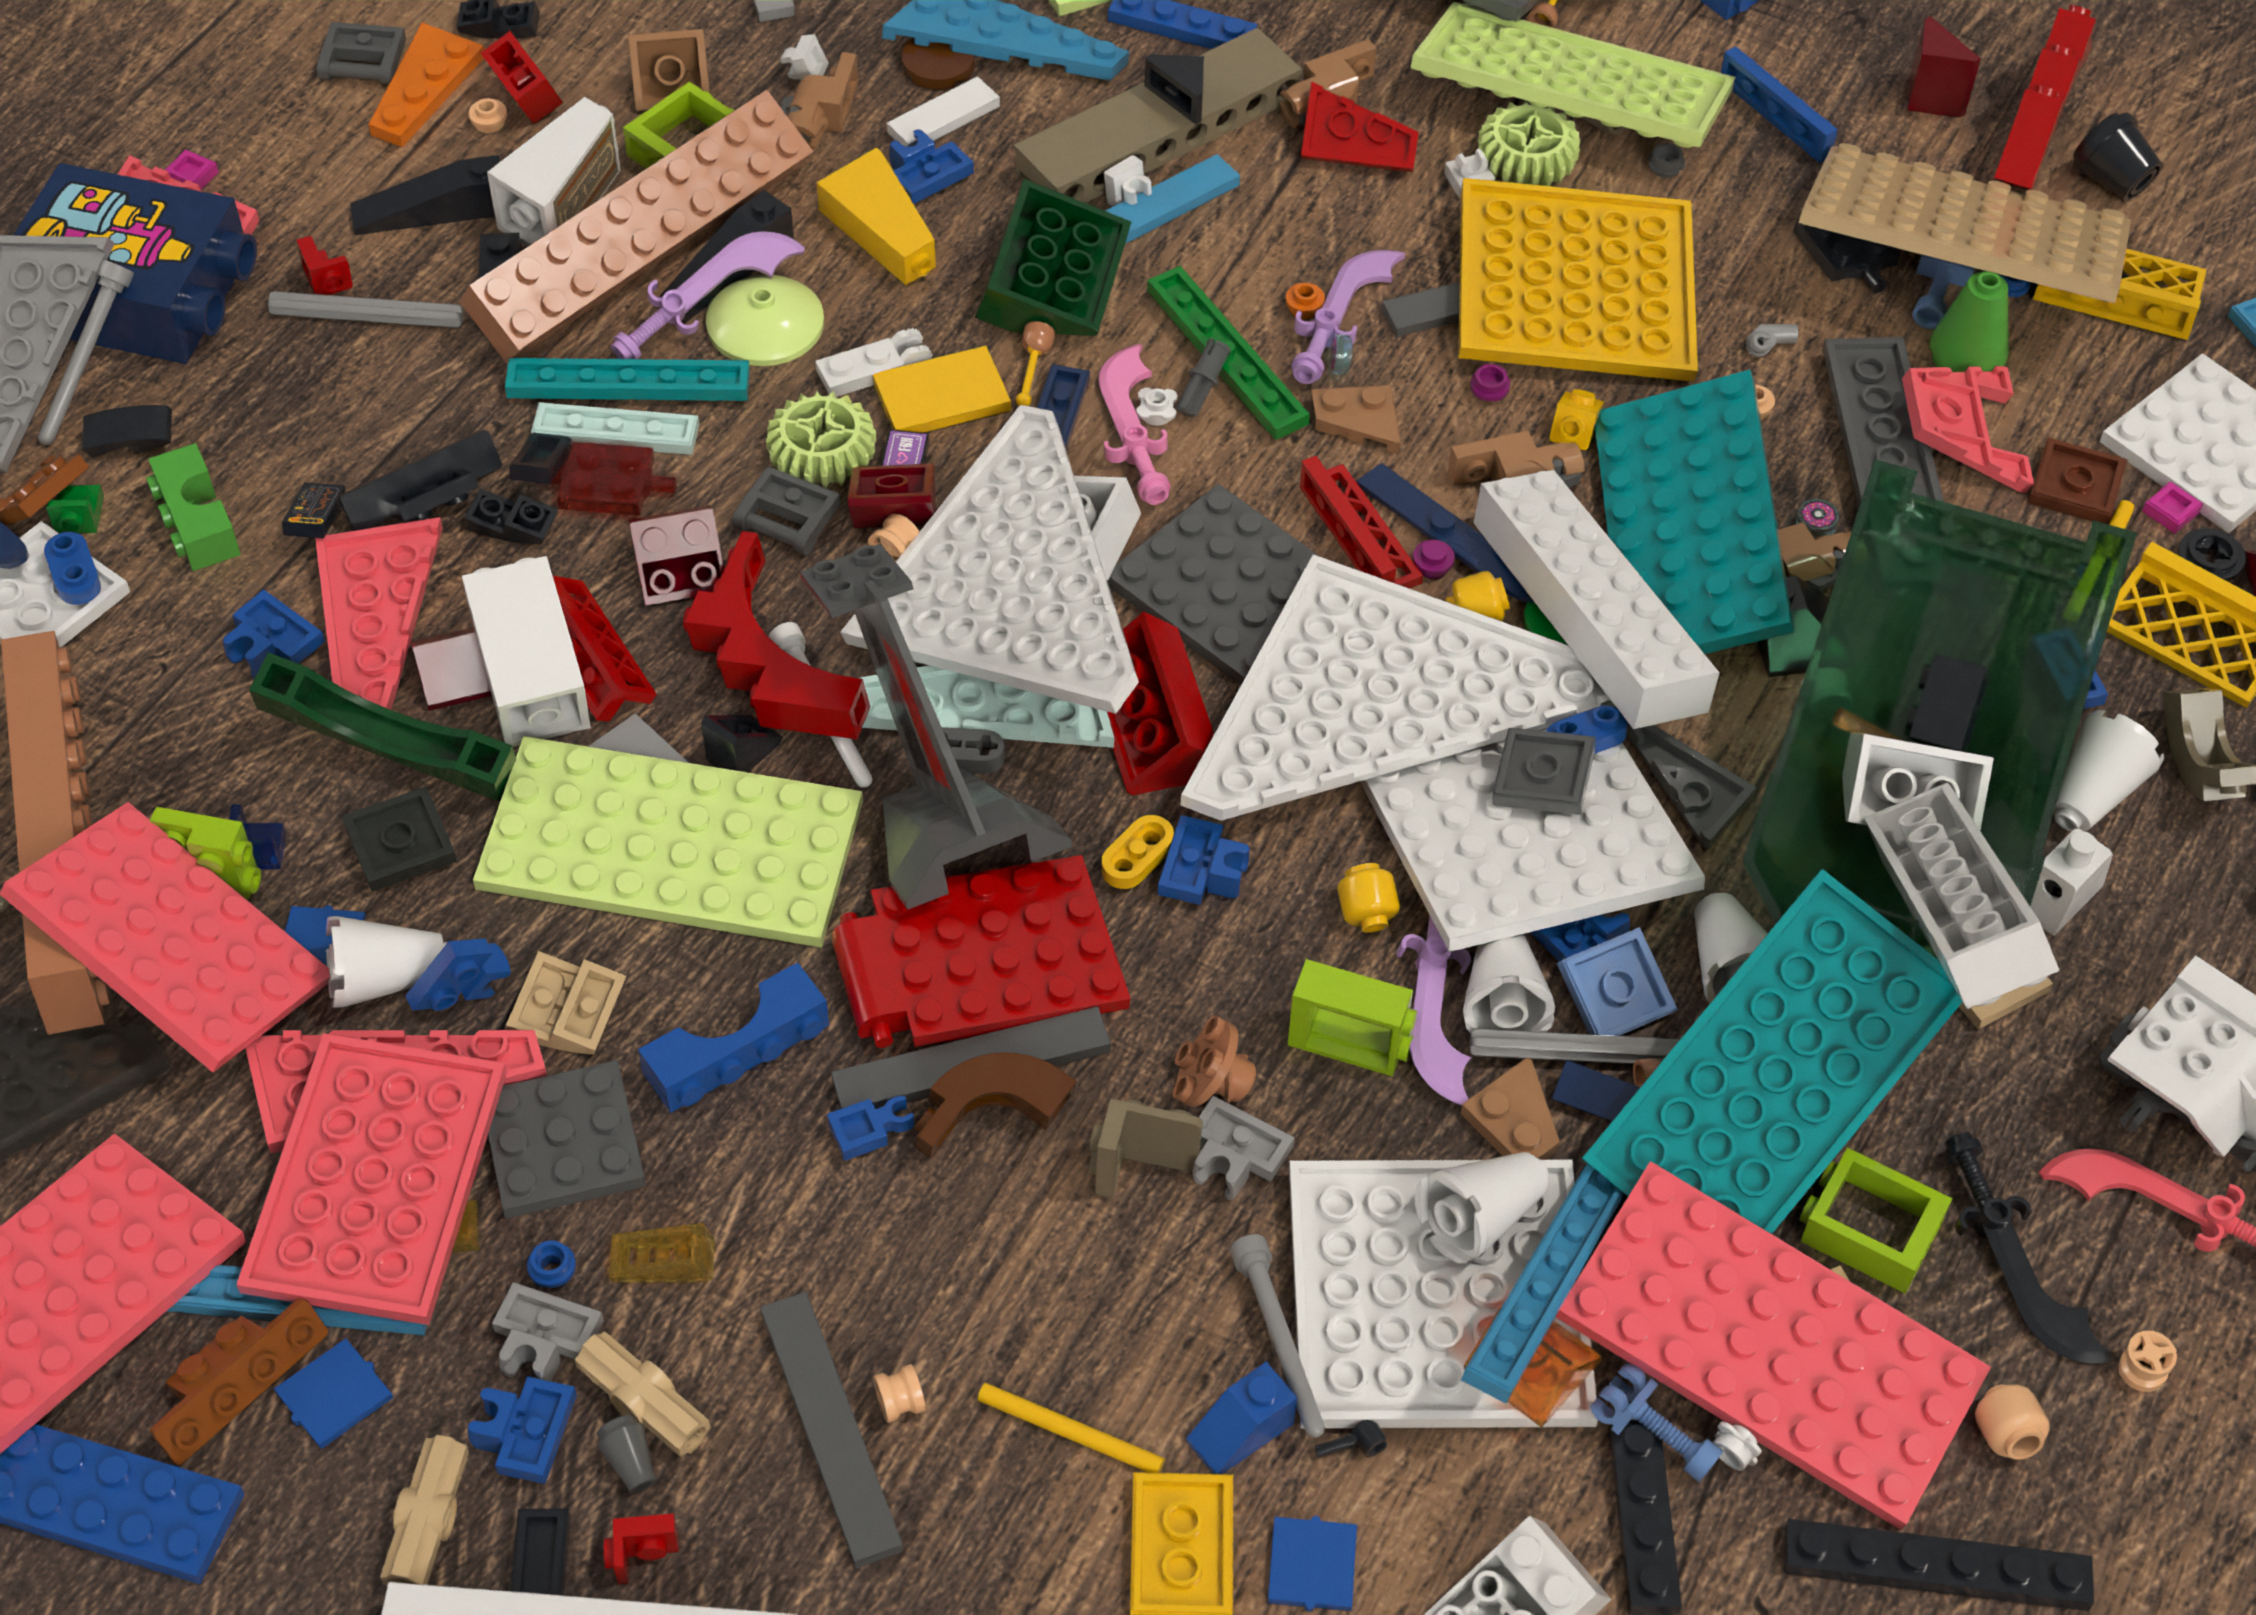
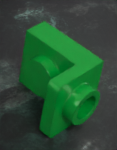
M68 485L57 494L56 500H50L47 503L46 509L54 530L58 533H97L104 499L101 485Z

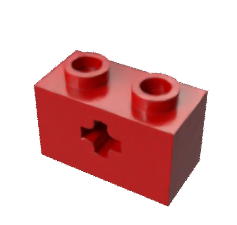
M511 31L480 53L533 125L563 103Z

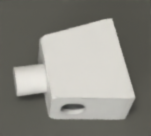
M2074 829L2041 862L2024 895L2025 900L2039 919L2042 928L2053 936L2103 887L2113 854L2110 849L2099 843L2092 834L2081 829ZM2054 886L2057 888L2061 887V897L2051 895Z

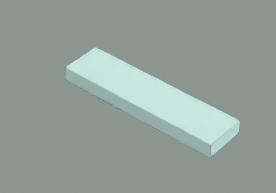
M539 402L531 434L542 433L572 438V445L692 455L699 429V419L697 415Z

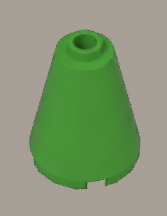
M1983 271L1973 274L1968 279L1931 335L1929 349L1931 348L1933 354L1932 361L1935 366L1950 367L1952 372H1965L1968 367H1981L1982 372L1992 371L1995 366H2005L2009 356L2008 284L2000 275Z

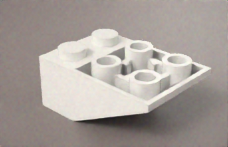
M1528 1516L1424 1615H1596L1612 1599L1545 1522Z

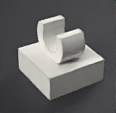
M815 34L801 36L797 47L785 49L780 59L781 63H792L788 77L800 79V81L806 75L823 76L829 64Z
M1476 149L1475 155L1464 157L1460 153L1456 156L1455 160L1445 162L1444 174L1458 198H1461L1463 178L1495 181V177L1487 166L1488 161L1481 149Z
M1133 155L1104 172L1107 203L1113 207L1123 201L1135 205L1137 203V194L1141 192L1148 196L1152 194L1151 180L1144 176L1143 162Z

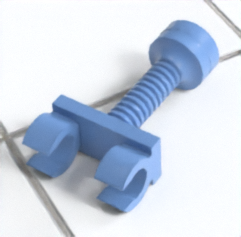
M1921 255L1916 274L1934 279L1928 295L1919 298L1912 314L1915 323L1925 329H1935L1947 312V305L1943 298L1948 284L1952 283L1964 287L1968 279L1973 275L1975 268Z
M1624 1364L1617 1373L1630 1380L1634 1387L1626 1385L1616 1375L1609 1383L1610 1386H1606L1599 1394L1604 1400L1610 1402L1615 1410L1607 1407L1597 1397L1591 1405L1593 1415L1602 1423L1612 1424L1611 1430L1617 1435L1621 1433L1631 1419L1639 1420V1423H1643L1644 1427L1647 1426L1648 1430L1651 1429V1432H1655L1656 1436L1659 1435L1663 1442H1667L1668 1446L1671 1445L1672 1449L1675 1448L1676 1452L1679 1451V1454L1683 1455L1686 1462L1683 1470L1700 1482L1723 1453V1450L1708 1439L1701 1443L1693 1442V1439H1688L1689 1436L1687 1435L1684 1436L1685 1433L1677 1429L1676 1426L1672 1427L1673 1424L1671 1422L1668 1423L1667 1419L1664 1420L1665 1417H1660L1661 1414L1653 1410L1652 1407H1649L1646 1402L1658 1386V1383L1652 1378L1648 1382L1644 1372L1639 1367L1633 1364Z

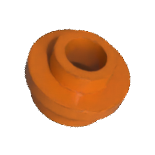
M1311 283L1295 284L1286 293V305L1291 314L1296 317V313L1300 311L1302 312L1301 319L1315 317V313L1323 307L1325 302V295L1322 289Z

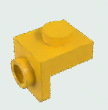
M1580 389L1572 390V393L1566 391L1557 404L1549 436L1550 441L1555 443L1573 442L1577 444L1579 449L1587 450L1591 442L1594 426L1605 401L1595 399L1596 395L1589 391Z

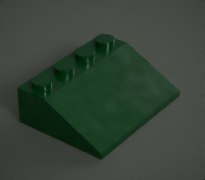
M1023 179L1011 207L975 318L1010 332H1023L1026 324L1038 321L1050 325L1054 329L1055 334L1097 336L1132 221Z

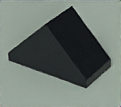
M1150 54L1145 57L1144 86L1195 125L1202 122L1204 56Z
M705 715L701 722L706 760L717 768L749 773L783 739V736L773 729L760 727L758 719L752 715Z

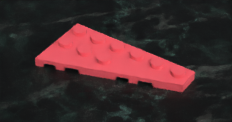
M441 517L326 535L325 538H315L332 682L390 710L393 707L442 533Z
M283 1030V1035H261L245 1048L265 1137L271 1154L283 1151L322 1035H302L301 1030ZM332 1030L329 1033L504 1062L507 1068V1075L503 1086L547 1076L535 1030H478L475 1035H449L448 1030H430V1035H406L405 1030Z

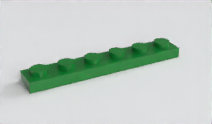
M1181 265L1147 280L1148 293L1201 354L1208 339L1211 338L1215 340V343L1218 340L1231 348V352L1223 364L1219 375L1275 440L1309 425V412Z

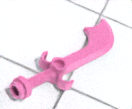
M1136 344L1112 355L1104 363L1099 373L1098 382L1101 393L1123 443V446L1120 448H1111L1108 442L1104 441V456L1111 463L1126 461L1129 464L1136 465L1141 477L1137 484L1140 498L1148 504L1158 505L1168 498L1171 486L1166 475L1155 471L1149 454L1159 455L1167 450V432L1165 429H1162L1161 439H1149L1148 431L1141 425L1129 397L1131 389L1138 382L1152 377V371L1144 366L1139 357L1142 345Z

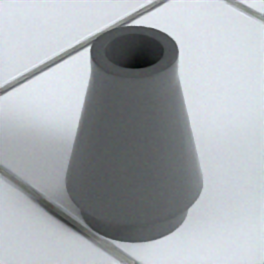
M624 1415L609 1421L599 1428L597 1435L600 1441L597 1447L625 1483L629 1493L636 1494L653 1486L657 1479L652 1469L643 1424L636 1423L633 1415Z

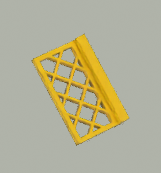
M2126 248L2123 271L2130 277L2121 278L2115 303L2037 284L2033 300L2188 340L2199 310L2200 296L2207 269ZM2138 267L2150 269L2152 272L2143 273ZM2176 277H2182L2193 281L2182 283ZM2163 281L2168 287L2161 289L2154 282Z
M2151 542L2144 551L2140 563L2100 616L2096 626L2211 689L2222 690L2223 696L2247 708L2256 696V659H2253L2248 643L2256 642V597L2160 545ZM2143 578L2158 586L2161 595L2140 598L2136 585ZM2129 594H2130L2131 599H2130V600H2126L2127 597H2128ZM2186 601L2196 607L2198 615L2177 618L2172 603ZM2164 604L2168 620L2148 623L2143 607ZM2135 609L2139 624L2124 626L2112 618L2118 611ZM2223 621L2234 628L2236 635L2215 638L2210 623ZM2201 624L2206 640L2185 643L2181 628ZM2172 629L2177 645L2163 647L2153 641L2151 632ZM2239 645L2244 661L2223 664L2218 648ZM2210 650L2214 665L2200 667L2191 662L2189 653ZM2248 670L2252 684L2247 691H2244L2229 682L2227 673Z

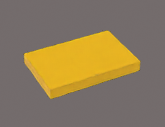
M987 346L872 373L874 387L892 430L924 433L1011 411V400Z
M1133 1472L1130 1615H1233V1475Z

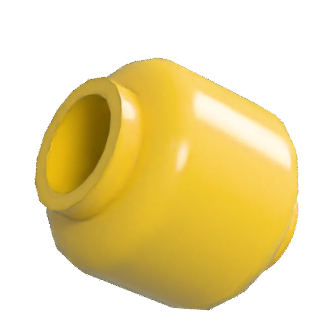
M1488 571L1455 580L1452 585L1453 596L1446 598L1448 603L1501 622L1505 617V610L1510 609L1502 578L1495 579L1493 574Z
M1365 863L1351 867L1346 870L1345 877L1337 885L1345 922L1352 926L1362 927V931L1365 933L1377 932L1389 926L1388 920L1395 917L1400 910L1393 875L1385 869H1380L1379 864Z

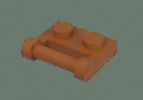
M79 454L65 459L61 455L57 457L50 455L41 463V469L6 499L0 498V522L4 525H9L30 518L88 469L89 465Z

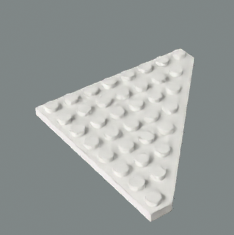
M1020 405L896 561L912 581L914 589L890 597L888 600L914 662L1116 714L1139 683L1053 411ZM854 614L840 633L846 644L868 649Z
M1313 554L1181 794L1180 805L1222 821L1503 741L1506 739L1508 728L1538 731L1548 728L1554 722L1602 705L1615 708V705L1568 645Z

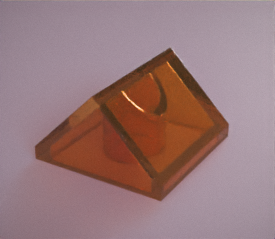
M1501 1307L1494 1315L1493 1319L1484 1331L1480 1340L1478 1341L1470 1356L1466 1360L1463 1369L1467 1367L1468 1363L1470 1362L1471 1358L1476 1352L1478 1346L1480 1345L1481 1341L1483 1340L1484 1336L1489 1330L1491 1324L1493 1323L1494 1319L1499 1313ZM1553 1321L1510 1396L1508 1403L1542 1428L1600 1363L1602 1356L1557 1322Z

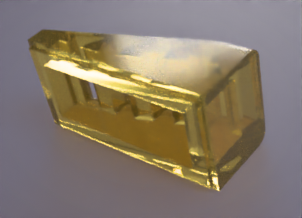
M703 1223L612 1234L609 1278L612 1282H697L712 1280L715 1250L714 1237ZM630 1248H637L636 1265H629ZM650 1248H656L655 1262L649 1263ZM670 1248H676L675 1260H669Z

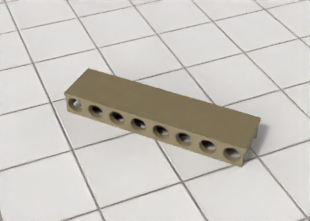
M1255 28L1199 55L1204 56L1202 122L1195 125L1147 89L1143 82L1014 144L1016 173L1019 176L1025 174L1033 183L1064 194L1066 190L1078 187L1076 193L1071 198L1086 203L1106 193L1105 180L1098 185H1093L1095 178L1131 155L1135 157L1140 156L1145 174L1279 108V102L1287 100L1286 98L1283 99L1281 95L1276 96L1279 87L1283 83L1289 88L1299 83L1302 68L1259 28ZM1261 97L1260 102L1255 108L1246 110L1251 100ZM1226 114L1229 117L1223 124L1216 125L1220 115ZM1201 126L1199 133L1194 138L1186 140L1190 130ZM1166 144L1168 146L1165 152L1155 155L1159 145Z

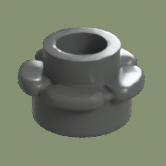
M1672 143L1657 145L1648 158L1650 170L1662 178L1678 175L1680 170L1685 168L1686 164L1682 149Z

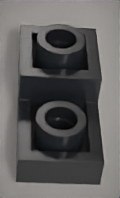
M469 0L460 3L456 27L459 33L483 38L500 39L509 31H511L516 39L536 37L540 11L535 1L513 3L500 7L497 0Z
M139 405L114 408L83 416L82 450L93 458L124 447H128L135 454H139L170 444L172 409L167 405Z
M480 488L464 517L462 528L505 541L542 544L558 514V509L522 494L519 495L516 502H513Z

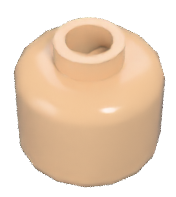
M2002 1384L1992 1387L1985 1393L1975 1411L1976 1424L1989 1447L1999 1456L2016 1460L2033 1456L2043 1447L2050 1430L2049 1420L2037 1398L2027 1387L2021 1385Z

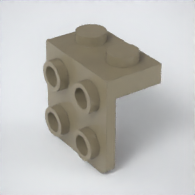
M1110 1098L1104 1124L1095 1123L1090 1142V1151L1093 1152L1089 1165V1175L1096 1176L1095 1194L1114 1198L1124 1158L1192 1172L1195 1159L1201 1150L1202 1119L1184 1110L1174 1109L1168 1111L1146 1106L1137 1100L1121 1101Z

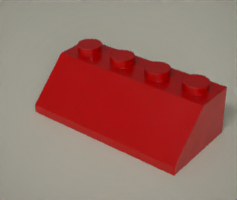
M1142 612L1122 629L1139 683L1116 714L1107 712L1114 735L1113 751L1126 791L1130 795L1187 785L1214 736L1178 627L1146 612Z

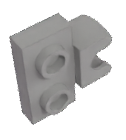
M1212 1096L1199 1116L1203 1121L1201 1146L1203 1148L1195 1159L1192 1176L1195 1183L1201 1185L1212 1174H1224L1228 1186L1225 1189V1198L1233 1200L1248 1180L1250 1171L1270 1182L1273 1180L1293 1149L1295 1137Z
M513 1282L492 1322L494 1332L507 1336L499 1354V1367L505 1376L513 1377L521 1365L526 1362H534L533 1371L538 1376L537 1379L551 1382L561 1363L560 1355L575 1359L581 1351L582 1345L591 1336L598 1334L604 1322L602 1312Z

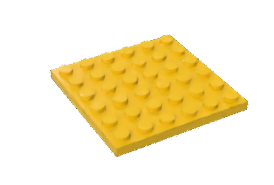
M1463 178L1460 218L1458 358L1695 382L1698 373L1691 201Z

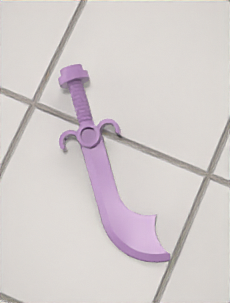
M753 232L740 236L730 242L676 290L667 291L661 298L653 294V291L658 289L657 279L652 281L648 286V300L653 306L661 308L634 330L631 335L628 336L623 332H619L613 338L614 343L611 345L613 353L618 359H639L642 356L639 350L640 345L645 343L666 323L675 324L677 330L682 334H693L699 327V321L695 320L691 325L683 324L681 321L685 313L725 278L740 270H756L772 279L774 271L784 260L795 255H802L805 247L783 234Z
M1375 250L1352 257L1338 271L1323 307L1315 313V320L1312 322L1302 321V312L1298 311L1296 313L1295 332L1305 337L1313 336L1307 351L1297 354L1292 362L1291 368L1297 381L1303 384H1311L1320 379L1324 371V363L1320 358L1325 347L1332 346L1335 337L1336 343L1339 346H1350L1355 342L1357 325L1353 326V329L1349 332L1339 330L1353 295L1360 287L1369 283H1392L1391 270L1395 264L1405 259V252Z
M1430 916L1427 940L1425 941L1422 937L1415 934L1406 935L1396 951L1397 958L1402 957L1407 947L1414 949L1418 954L1415 961L1418 977L1413 1008L1418 1010L1411 1034L1414 1035V1038L1410 1044V1051L1413 1062L1425 1082L1441 1096L1462 1105L1469 1100L1463 1087V1071L1465 1065L1472 1057L1462 1054L1450 1045L1442 1032L1440 1017L1447 960H1457L1461 965L1460 973L1463 975L1471 962V957L1464 948L1449 952Z

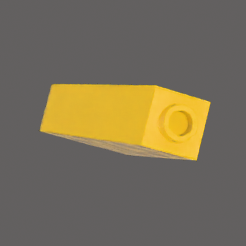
M877 147L817 182L819 211L902 283L907 285L936 268L935 239L883 153Z

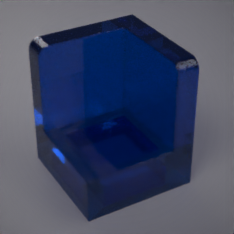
M232 804L229 820L243 823L248 841L252 843V853L257 867L260 869H281L286 838L284 824L247 823L242 805Z

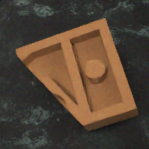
M1391 385L1311 389V407L1315 430L1331 435H1342L1348 440L1364 444L1365 439L1368 438L1387 444L1388 452L1400 453L1401 440Z
M1530 1058L1522 1060L1462 1104L1460 1114L1502 1156L1528 1152L1540 1160H1547L1558 1152L1560 1141Z

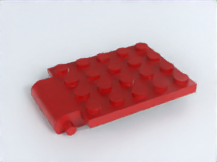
M1082 855L946 877L949 894L908 910L891 886L872 889L870 893L876 915L858 918L854 912L845 913L840 917L841 924L836 926L831 932L832 944L858 1035L861 1039L873 1037L878 1048L890 1046L893 1043L891 1033L910 1030L914 1045L917 1047L979 1036L1097 1006L1100 1014L1126 1010L1130 1006L1131 998Z

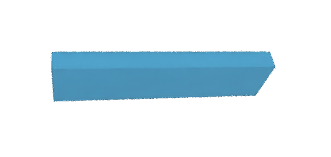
M1216 154L1151 187V195L1148 196L1143 192L1137 194V203L1135 205L1123 201L1106 211L1132 221L1126 243L1239 186L1240 175Z

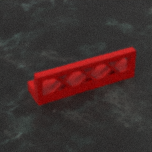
M1317 456L1302 460L1300 489L1358 571L1409 589L1421 585L1423 582L1422 573L1344 464L1326 470ZM1339 480L1346 489L1344 494L1335 481ZM1356 511L1362 512L1364 514V516L1366 517L1364 522ZM1376 539L1382 540L1384 542V544L1386 545L1384 550L1382 549V547ZM1396 569H1403L1406 575L1395 579Z
M553 576L584 683L587 706L597 721L610 722L625 700L651 704L657 696L656 692L582 580Z

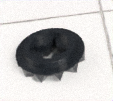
M2211 528L2196 529L2187 533L2182 538L2177 549L2180 557L2223 580H2235L2241 570H2243L2246 562L2245 551L2234 537L2223 531ZM2211 549L2215 550L2213 554L2215 556L2214 563L2206 561V555L2210 553Z

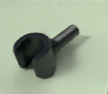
M1365 1420L1359 1423L1352 1430L1351 1434L1315 1445L1314 1447L1318 1458L1351 1449L1359 1445L1366 1457H1373L1387 1448V1442L1385 1441L1386 1436L1379 1425L1372 1420Z

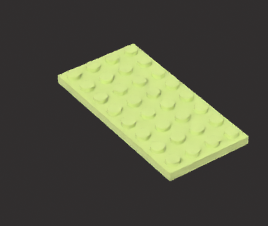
M1455 1L1415 51L1411 63V69L1421 71L1423 75L1430 78H1448L1457 81L1460 86L1466 88L1480 87L1488 89L1499 97H1517L1528 100L1535 107L1546 108L1550 106L1564 110L1567 115L1572 117H1590L1600 120L1603 125L1617 128L1622 126L1636 130L1642 136L1650 138L1659 136L1673 140L1676 145L1686 148L1701 147L1732 92L1735 81L1733 76L1519 19L1517 22L1503 20L1488 10L1471 7Z
M523 736L516 761L509 775L475 872L473 883L475 890L822 948L862 807L863 795L862 791Z

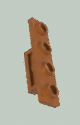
M298 1298L264 1329L243 1316H239L235 1321L227 1323L220 1328L215 1338L197 1354L186 1358L178 1366L177 1371L165 1381L173 1394L182 1401L150 1428V1434L173 1463L182 1465L327 1336L328 1329L310 1303L305 1299Z

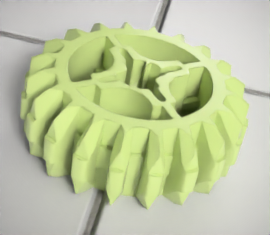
M1525 100L1521 106H1516L1509 102L1506 109L1497 107L1495 114L1487 115V119L1479 131L1478 149H1481L1488 161L1487 166L1494 177H1502L1503 182L1531 185L1541 184L1543 186H1550L1552 182L1561 183L1563 177L1571 175V171L1574 169L1579 158L1580 138L1579 132L1575 129V122L1567 120L1566 113L1564 112L1556 113L1553 107H1535L1528 105Z
M817 390L814 397L807 398L800 394L798 402L786 400L784 409H775L774 419L769 421L766 446L773 467H778L779 471L810 483L822 484L826 489L829 483L836 482L842 487L846 477L851 479L853 467L868 466L869 460L873 459L876 430L873 429L870 413L864 412L861 403L852 404L849 395L837 399L834 391L828 396H821Z

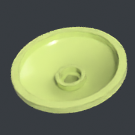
M755 275L728 285L713 298L706 312L707 334L713 346L724 356L732 360H749V364L753 366L778 365L802 356L816 344L824 327L823 307L816 294L804 284L778 275H773L772 279L767 275Z

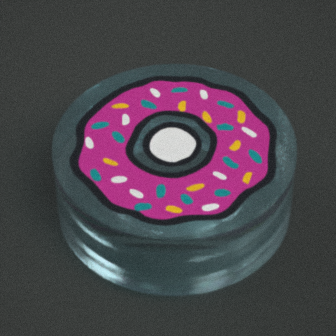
M1335 334L1330 352L1331 374L1346 375L1349 372L1352 359V338L1350 335Z
M1810 499L1800 505L1796 524L1803 522L1814 539L1820 536L1832 535L1837 528L1839 512L1833 504L1826 500Z

